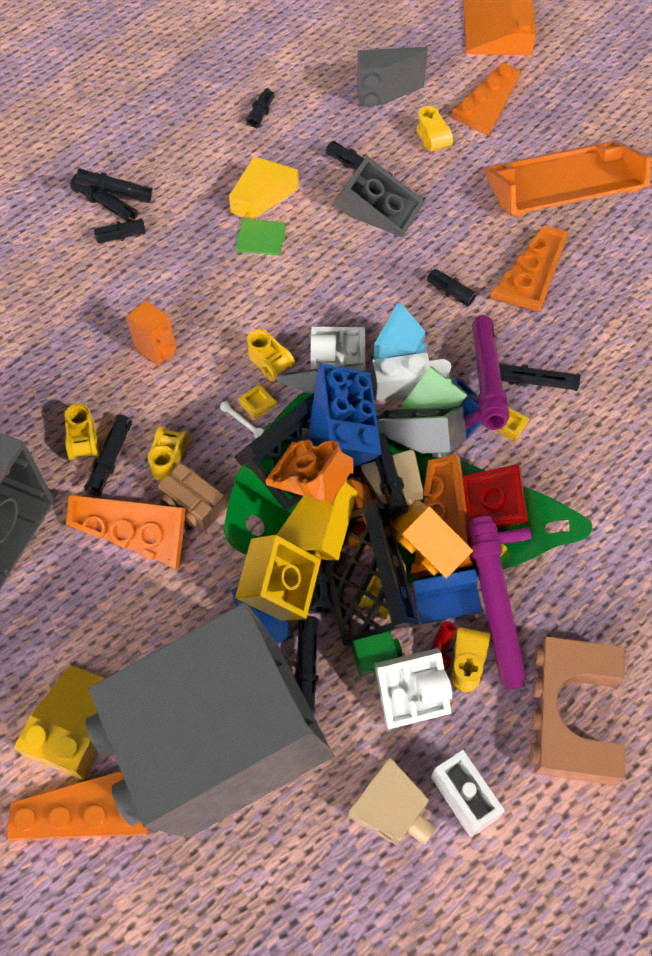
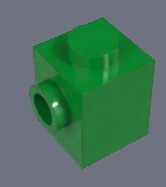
M391 631L354 640L351 645L360 677L374 673L375 678H377L374 663L403 657L398 638L393 639Z

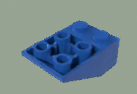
M321 363L318 365L308 431L309 440L314 446H319L326 441H336L342 453L353 458V466L358 467L367 464L381 455L371 373Z

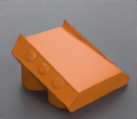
M310 440L292 442L266 478V485L334 505V498L348 476L353 474V458L342 453L336 441H326L319 446H314Z

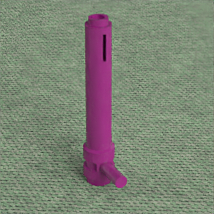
M480 315L472 323L480 389L478 396L479 409L465 416V428L467 429L481 421L487 429L499 430L507 424L510 416L507 406L508 402L502 387L493 321L486 315Z
M491 516L473 518L467 521L468 528L466 529L467 539L471 540L472 543L470 547L473 550L471 559L476 562L500 682L505 685V690L525 687L524 680H527L500 555L503 553L501 544L531 540V532L529 528L498 532L497 525L493 523Z

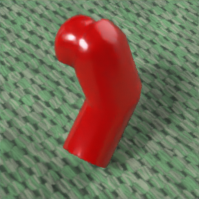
M447 621L441 624L432 645V649L438 648L440 650L445 671L452 662L451 657L445 653L457 631L456 626Z

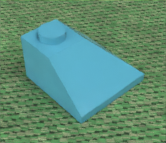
M396 304L374 344L373 360L426 352L427 344L424 343L426 331L402 304Z

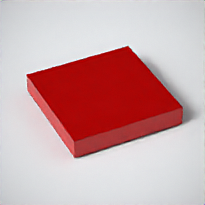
M519 464L462 476L468 521L477 517L491 516L497 528L528 522Z

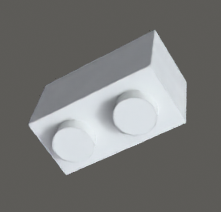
M464 750L434 769L431 779L470 838L498 820L505 812Z

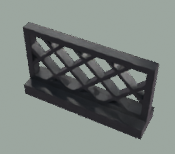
M314 393L234 456L240 466H243L245 463L249 465L285 511L289 510L303 496L293 493V497L289 499L282 489L266 485V478L271 472H267L259 460L262 458L274 460L275 467L283 456L281 454V442L291 444L292 442L303 440L300 439V427L309 429L310 422L307 421L311 418Z
M374 499L363 503V508L351 513L340 555L350 560L343 576L336 573V560H324L344 646L352 645L354 640L419 625L388 504ZM365 516L367 527L361 537L352 532L356 520ZM349 535L359 540L353 556L342 551ZM366 545L373 548L374 558L370 566L359 561ZM356 565L367 570L360 586L349 580ZM373 575L379 577L382 584L377 597L366 591ZM346 585L357 590L350 606L345 604L342 599V593ZM363 595L375 601L368 616L356 610ZM381 605L388 609L391 623L383 626L373 621ZM353 615L365 622L359 634L351 636L349 623Z

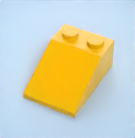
M69 665L30 715L14 748L28 759L85 780L98 752L86 728V718L97 713L88 688L106 678Z

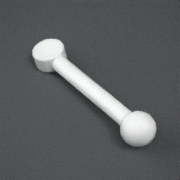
M224 401L220 404V409L223 412L230 413L252 431L255 438H258L264 432V429L254 427L233 410L229 402Z

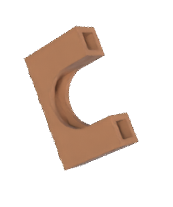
M546 636L541 646L535 648L534 666H539V678H534L532 693L533 697L538 698V710H533L531 718V729L537 730L536 743L532 742L530 763L535 764V774L617 786L625 780V744L586 739L573 733L563 723L559 715L557 697L559 690L573 683H587L617 688L625 678L624 647Z

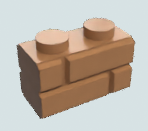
M180 463L171 472V475H168L158 486L161 503L165 506L186 508L185 522L192 528L199 526L206 531L228 506L227 497L224 493L183 463Z

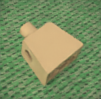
M414 449L393 455L398 476L404 482L403 492L408 506L415 500L423 503V488ZM376 462L360 466L362 482L368 485L374 500L388 504L386 496L380 490L381 479Z
M391 758L387 760L349 810V818L397 846L407 833L425 846L437 829L421 816L429 800Z

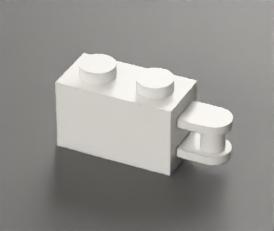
M427 353L372 360L371 379L376 401L409 396L430 366L446 378H449L451 363L445 359L429 361Z

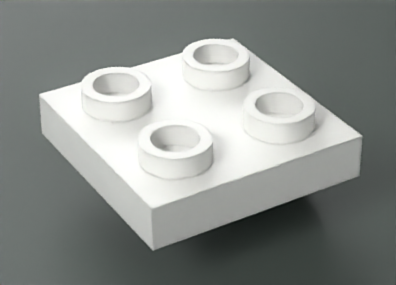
M311 327V370L318 369V365L321 363L341 366L364 362V370L366 372L365 327Z
M438 648L374 663L384 720L388 729L452 714L449 701L452 699L451 684L444 670L442 654Z

